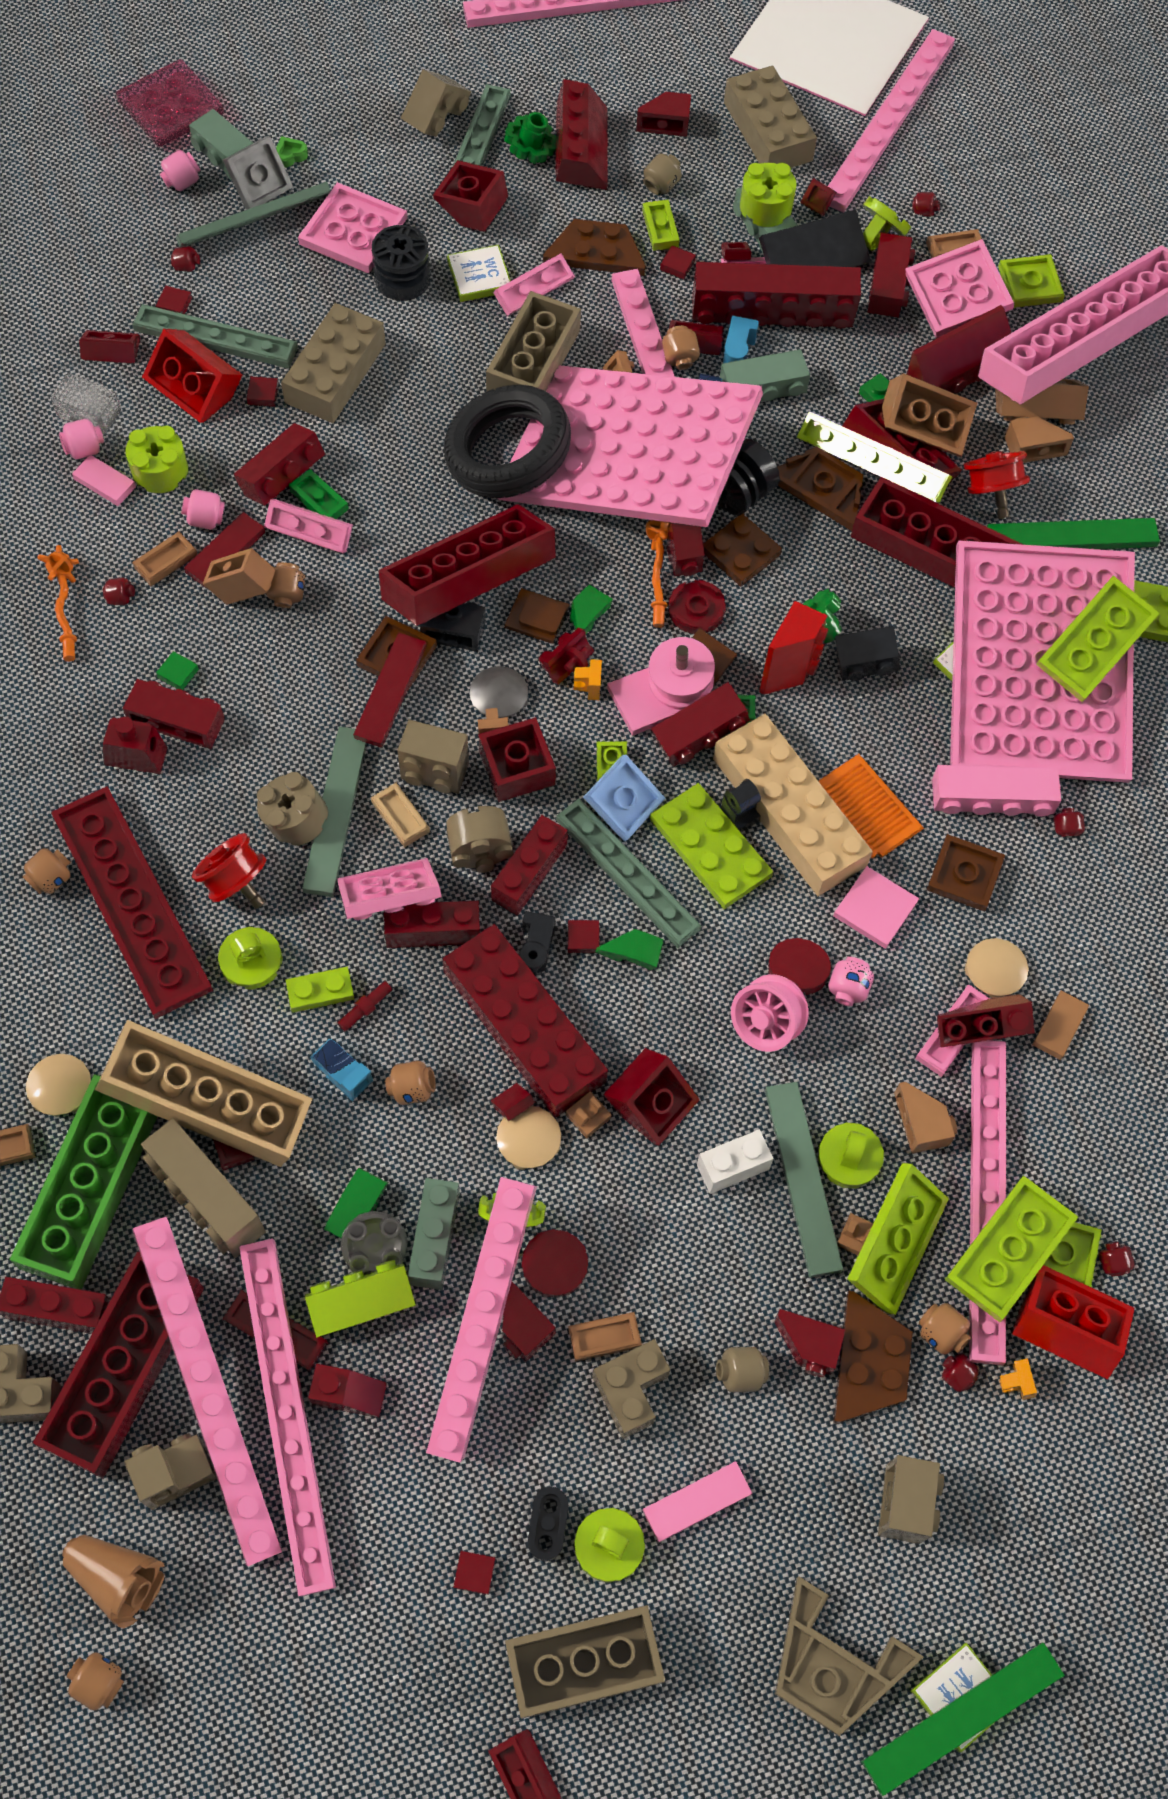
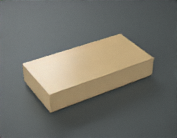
M397 782L371 797L372 804L404 848L430 832L429 826Z

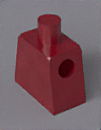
M129 717L111 718L103 740L104 765L161 774L168 747L155 727L150 723L132 721Z

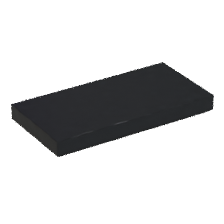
M856 210L771 232L759 237L766 264L861 267L871 263Z

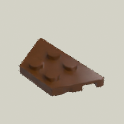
M573 219L543 254V263L562 253L567 264L572 268L615 273L638 269L639 274L645 276V263L626 224Z
M819 447L809 449L802 455L786 459L785 464L778 466L780 476L778 486L852 531L860 503L863 482L862 473Z
M848 1291L843 1323L845 1334L840 1352L833 1419L835 1424L876 1412L882 1408L892 1407L907 1400L913 1332L854 1291Z

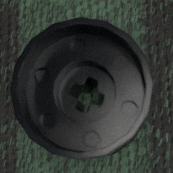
M407 225L390 226L376 234L372 241L371 251L374 265V280L378 291L385 297L396 301H408L418 298L427 290L430 284L428 242L424 234L418 229Z
M744 439L717 503L723 510L732 515L740 516L758 502V499L765 497L779 484L780 476L775 460L760 443L752 439Z

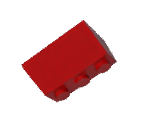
M163 328L142 378L198 422L204 423L232 399L243 375L185 330Z
M794 601L768 647L760 693L765 695L804 684L808 675L814 676L821 661L819 657L824 649L823 642L829 630L825 628L828 615Z
M1043 1265L1030 1284L1019 1309L1012 1334L1108 1380L1125 1355L1135 1308Z

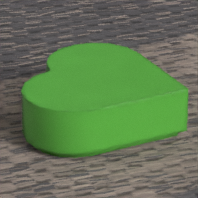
M281 136L276 150L285 168L292 166L295 162L306 160L308 149L304 142Z

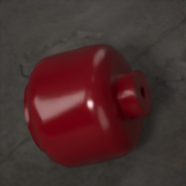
M918 192L913 198L912 210H914L915 214L931 217L935 211L940 209V201L937 200L933 192Z
M191 246L178 247L172 252L171 264L177 271L191 272L195 269V265L200 264V256Z
M112 578L106 581L103 587V596L108 604L126 605L129 603L130 597L135 596V588L127 578Z
M1063 808L1062 813L1054 815V827L1058 835L1062 837L1080 836L1085 832L1084 815L1081 812H1074V808Z
M1119 1241L1106 1243L1107 1249L1101 1250L1098 1254L1104 1273L1112 1277L1130 1273L1135 1266L1131 1248L1127 1245H1119Z
M957 1354L954 1357L949 1356L942 1364L945 1367L942 1372V1379L957 1392L967 1391L978 1379V1367L965 1354Z

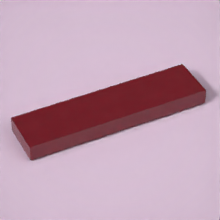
M398 632L354 731V739L383 748L427 647L426 641Z

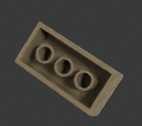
M773 65L726 79L724 104L759 164L786 163L792 168L813 161L817 137Z
M530 291L486 371V392L507 385H528L546 391L554 377L555 371L559 366H562L580 332L581 309Z
M334 303L281 381L285 404L334 424L386 345L384 322Z
M173 1118L141 1143L146 1152V1155L142 1158L150 1171L160 1182L163 1181L170 1194L180 1206L187 1203L184 1206L201 1230L208 1227L206 1233L223 1255L229 1251L234 1258L240 1255L239 1246L254 1243L266 1233L256 1212Z
M648 1605L505 1640L521 1719L665 1682Z

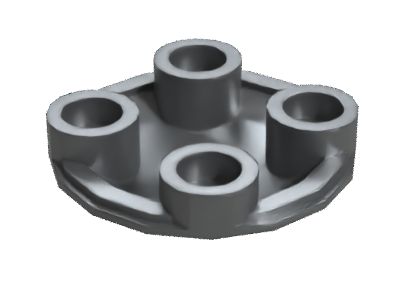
M494 666L484 669L474 677L470 685V699L473 706L481 714L486 716L485 709L497 708L498 718H505L515 715L527 705L528 686L525 679L516 670L508 667Z
M370 1211L358 1215L348 1223L342 1234L341 1251L344 1261L352 1272L362 1270L363 1274L367 1275L377 1272L376 1265L395 1260L396 1265L402 1264L403 1258L406 1255L408 1240L404 1227L395 1217L386 1212Z

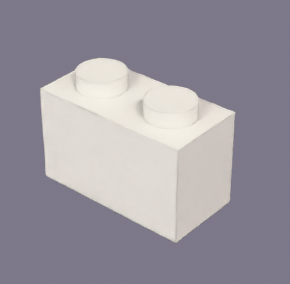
M759 1129L700 1153L697 1167L709 1193L712 1194L768 1171L774 1158Z

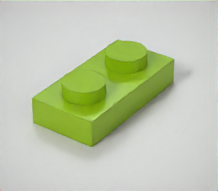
M669 200L643 203L642 212L653 251L670 249L672 245L679 248L680 240Z
M348 966L285 979L292 1013L355 1000Z

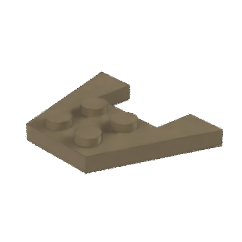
M797 1576L775 1695L835 1735L840 1736L924 1656L896 1638L890 1637L874 1668L812 1628L829 1595L800 1576Z

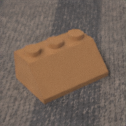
M903 373L890 380L882 405L885 428L961 457L977 402Z
M1062 379L1021 405L995 388L996 412L1004 416L1003 420L1006 421L1015 420L1020 417L1038 416L1048 421V418L1059 419L1058 423L1075 424L1076 420H1084L1089 386L1077 379Z

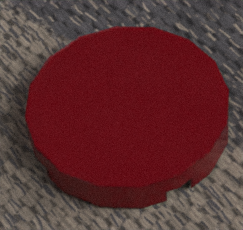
M694 580L691 583L684 582L672 591L669 599L668 608L671 620L682 631L695 634L699 628L706 633L715 630L722 623L726 613V603L721 590L712 583L703 580Z
M802 938L786 939L776 944L770 952L768 973L780 975L791 980L800 988L802 993L805 992V995H809L821 990L827 983L830 976L831 962L828 954L818 944Z
M552 1229L540 1232L529 1241L523 1251L522 1270L524 1278L534 1291L545 1297L570 1295L581 1286L587 1275L588 1256L586 1249L576 1236L567 1231Z

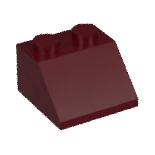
M457 160L434 192L433 198L461 226L485 232L508 199L504 171Z
M646 1048L603 1094L625 1121L656 1146H660L700 1100L668 1056Z

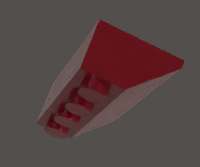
M563 79L556 106V181L607 190L608 107L588 83Z
M999 305L914 350L906 375L952 393H959L967 385L975 381H982L978 375L984 349L1011 334L1004 307Z
M884 399L855 405L842 425L846 429L952 476L951 481L962 471L940 449L886 429L882 410Z

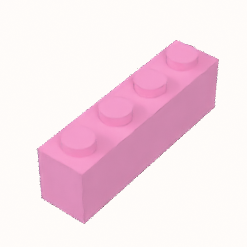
M938 765L932 778L934 811H943L946 814L974 812L977 815H986L991 812L1015 816L1020 813H1028L1043 817L1054 814L1061 802L1058 768Z

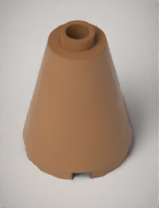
M88 1535L72 1538L66 1544L62 1553L65 1569L110 1621L120 1628L133 1625L137 1621L133 1616L140 1608L145 1612L148 1610L158 1595L164 1581L165 1574L160 1571V1567H165L162 1561Z

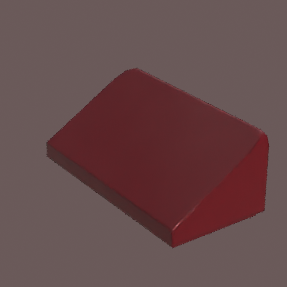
M677 320L670 321L669 329L683 325L696 333L700 353L720 355L724 331L723 326Z
M86 330L79 339L80 357L83 360L135 363L140 335L136 333Z
M528 1729L488 1750L510 1799H561L560 1793Z

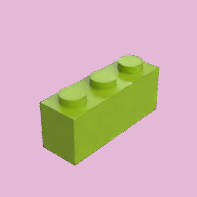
M391 1260L376 1265L377 1272L364 1275L363 1271L360 1270L343 1276L344 1282L331 1286L330 1281L311 1286V1293L305 1294V1300L316 1338L416 1306L404 1264L396 1265V1261Z

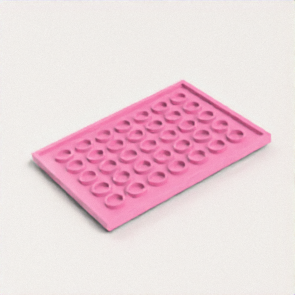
M559 366L546 392L558 400L570 422L571 441L566 458L558 470L540 486L534 487L533 490L524 494L519 493L517 496L498 499L708 527L763 396L762 387L759 385ZM530 419L511 462L525 456L537 445L542 437L544 428L539 421Z
M958 541L956 545L950 765L1058 768L1059 778L1126 783L1132 780L1134 644L1083 702L1049 676L1036 663L1113 575L1134 592L1135 552Z

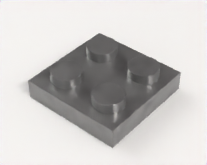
M266 136L223 159L246 210L262 205L293 188L270 136Z

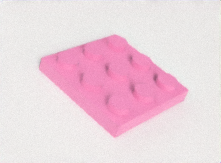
M337 182L298 236L299 245L370 273L374 268L371 251L373 239L384 228L403 225L407 220V211Z
M982 239L906 268V277L936 338L999 305L1004 307L1005 312L1014 308V302Z
M428 858L337 878L347 919L363 920L371 917L372 913L384 910L387 913H393L402 910L403 906L414 903L420 906L433 903L436 898L441 897L440 887Z

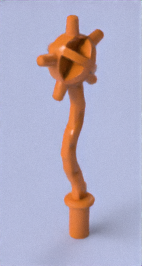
M649 520L645 526L646 534L652 540L651 550H656L652 576L656 601H653L650 605L653 608V627L662 628L665 623V608H667L668 604L663 601L660 571L663 565V540H666L668 537L669 522Z
M57 545L53 553L48 556L39 554L37 558L45 563L46 569L49 572L48 579L52 581L57 577L60 584L59 598L56 600L54 610L56 618L63 629V635L59 638L63 645V659L70 662L75 660V642H77V637L72 634V629L64 615L63 609L69 591L67 579L71 583L76 582L71 572L73 565L79 564V560L71 559L68 554L62 552L61 545Z

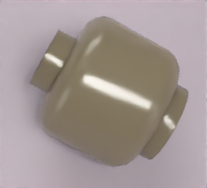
M662 153L656 155L644 168L643 182L653 194H668L681 180V163L671 154L669 156Z
M756 1347L727 1348L722 1355V1359L717 1360L716 1363L717 1379L722 1381L724 1387L732 1393L759 1391L763 1383H766L769 1378L768 1359Z

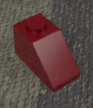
M666 91L639 107L637 111L636 132L687 137L692 94Z
M669 522L666 549L674 577L681 575L691 576L702 572L704 548L701 526Z
M511 1282L503 1312L502 1334L505 1342L502 1345L514 1359L520 1356L527 1362L556 1334V1327Z
M779 1309L774 1323L796 1363L799 1366L806 1367L805 1372L817 1377H825V1374L831 1375L836 1369L845 1329Z
M316 1363L308 1399L313 1406L380 1418L387 1383L352 1370Z

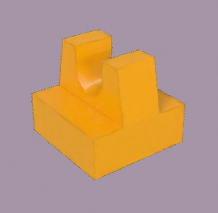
M590 659V667L575 668L573 690L588 692V700L599 701L602 660Z
M1028 1358L1014 1361V1372L1000 1376L999 1381L1002 1392L1007 1393L1020 1390L1022 1400L1035 1398L1037 1390Z

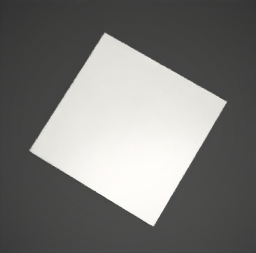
M770 0L734 50L730 59L754 70L773 65L783 82L866 116L929 17L889 0Z

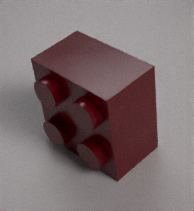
M536 717L478 734L479 753L498 802L556 785V767Z

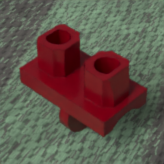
M578 627L572 634L565 632L559 638V646L552 652L544 651L539 656L538 660L542 668L548 672L553 683L559 685L576 667H588L587 658L594 653V649L588 643L586 632L582 628Z

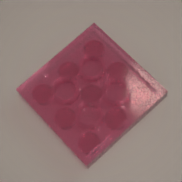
M182 59L115 92L118 102L158 148L190 132L189 124L210 110L214 109L220 115L224 114L223 105Z

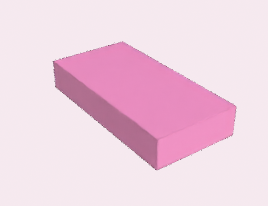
M89 455L72 473L74 480L116 506H119L136 488L135 481L92 455Z

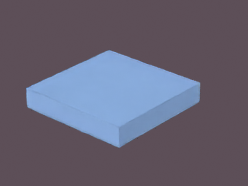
M626 754L621 755L583 796L623 841L628 840L665 799L661 792Z

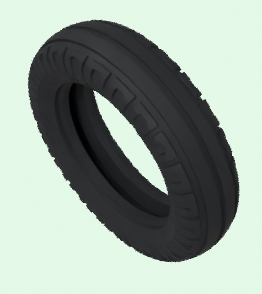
M507 385L498 387L496 390H489L482 393V396L479 395L472 399L469 404L461 408L451 421L444 440L446 465L453 478L463 488L473 494L487 498H508L517 496L519 493L524 494L546 482L562 465L570 447V422L558 400L548 392L537 387ZM524 417L537 420L544 426L542 437L537 445L529 453L516 461L503 465H484L471 458L472 448L477 439L488 428L501 421Z

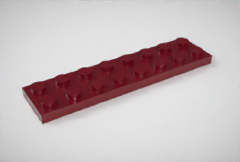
M108 786L52 811L51 814L154 1018L157 1019L212 992L213 988Z

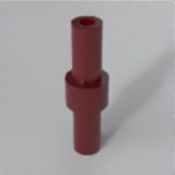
M383 981L369 995L360 997L354 1003L355 1007L337 1022L338 1026L346 1032L363 1016L367 1018L376 1010L375 1005L393 990L386 981Z

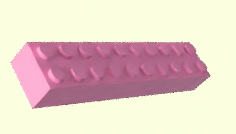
M1162 245L985 348L978 377L1021 405L1168 315V249Z

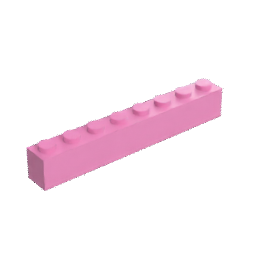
M504 1177L500 1178L426 1452L428 1454L456 1462H461L465 1457L537 1186Z

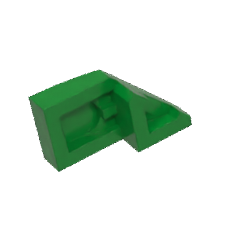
M589 584L574 598L571 605L572 610L569 618L570 622L574 623L575 630L578 627L582 628L586 634L591 631L595 620L611 607L613 599Z
M633 929L597 947L595 952L617 962L625 959L646 969L653 970L658 965L663 939Z

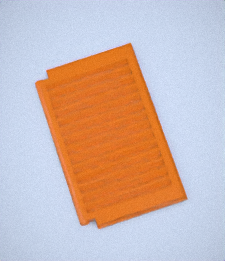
M857 754L818 781L873 851L871 858H874L877 854L881 858L924 829L860 754Z

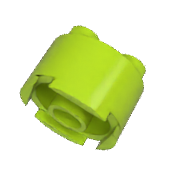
M752 163L749 165L748 171L743 178L740 211L745 218L747 215L753 219V224L761 227H774L782 224L783 219L787 216L789 218L791 215L796 192V179L791 172L790 166L786 163Z
M151 426L141 430L136 429L130 433L125 452L135 483L146 488V491L151 493H166L177 488L178 483L183 477L185 480L188 474V463L182 441L174 429L170 426Z

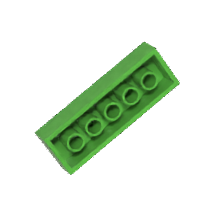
M95 1074L10 1257V1261L19 1270L80 1290L84 1286L143 1151L141 1143L149 1137L158 1117L96 1091L95 1088L101 1076Z

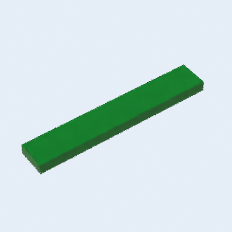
M1155 518L987 525L988 528L1024 545L1083 549L1157 547L1160 542Z
M1042 1642L861 1762L880 1795L884 1796L1065 1675L1045 1643Z

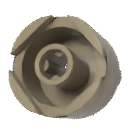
M290 772L287 775L277 777L257 792L258 815L278 841L299 846L314 840L323 830L321 826L325 818L326 820L328 818V807L312 783L298 772Z
M478 806L479 812L468 813V808L458 811L449 817L446 822L447 837L454 867L476 868L477 872L486 873L495 868L494 864L512 857L514 852L508 821L502 809L494 806Z

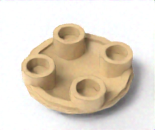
M992 938L985 939L972 948L968 954L964 969L967 976H969L978 989L988 994L991 998L1011 995L1020 990L1027 980L1029 967L1026 957L1019 947L1007 940Z
M67 1054L48 1056L39 1061L30 1071L26 1082L27 1097L35 1110L43 1114L59 1116L77 1112L91 1082L90 1072L84 1062L75 1056Z
M531 1106L510 1121L503 1117L498 1126L496 1140L499 1151L504 1158L512 1163L515 1168L525 1170L527 1168L532 1169L543 1166L554 1158L560 1150L561 1131L558 1122L551 1113L540 1107Z

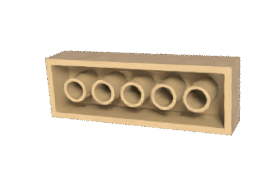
M766 713L716 742L713 760L735 788L746 778L754 783L761 796V801L757 803L756 807L757 812L761 815L760 822L817 897L868 866L873 851Z
M129 1020L126 1021L95 1088L98 1092L168 1121L173 1118L180 1126L279 1167L290 1158L313 1099Z

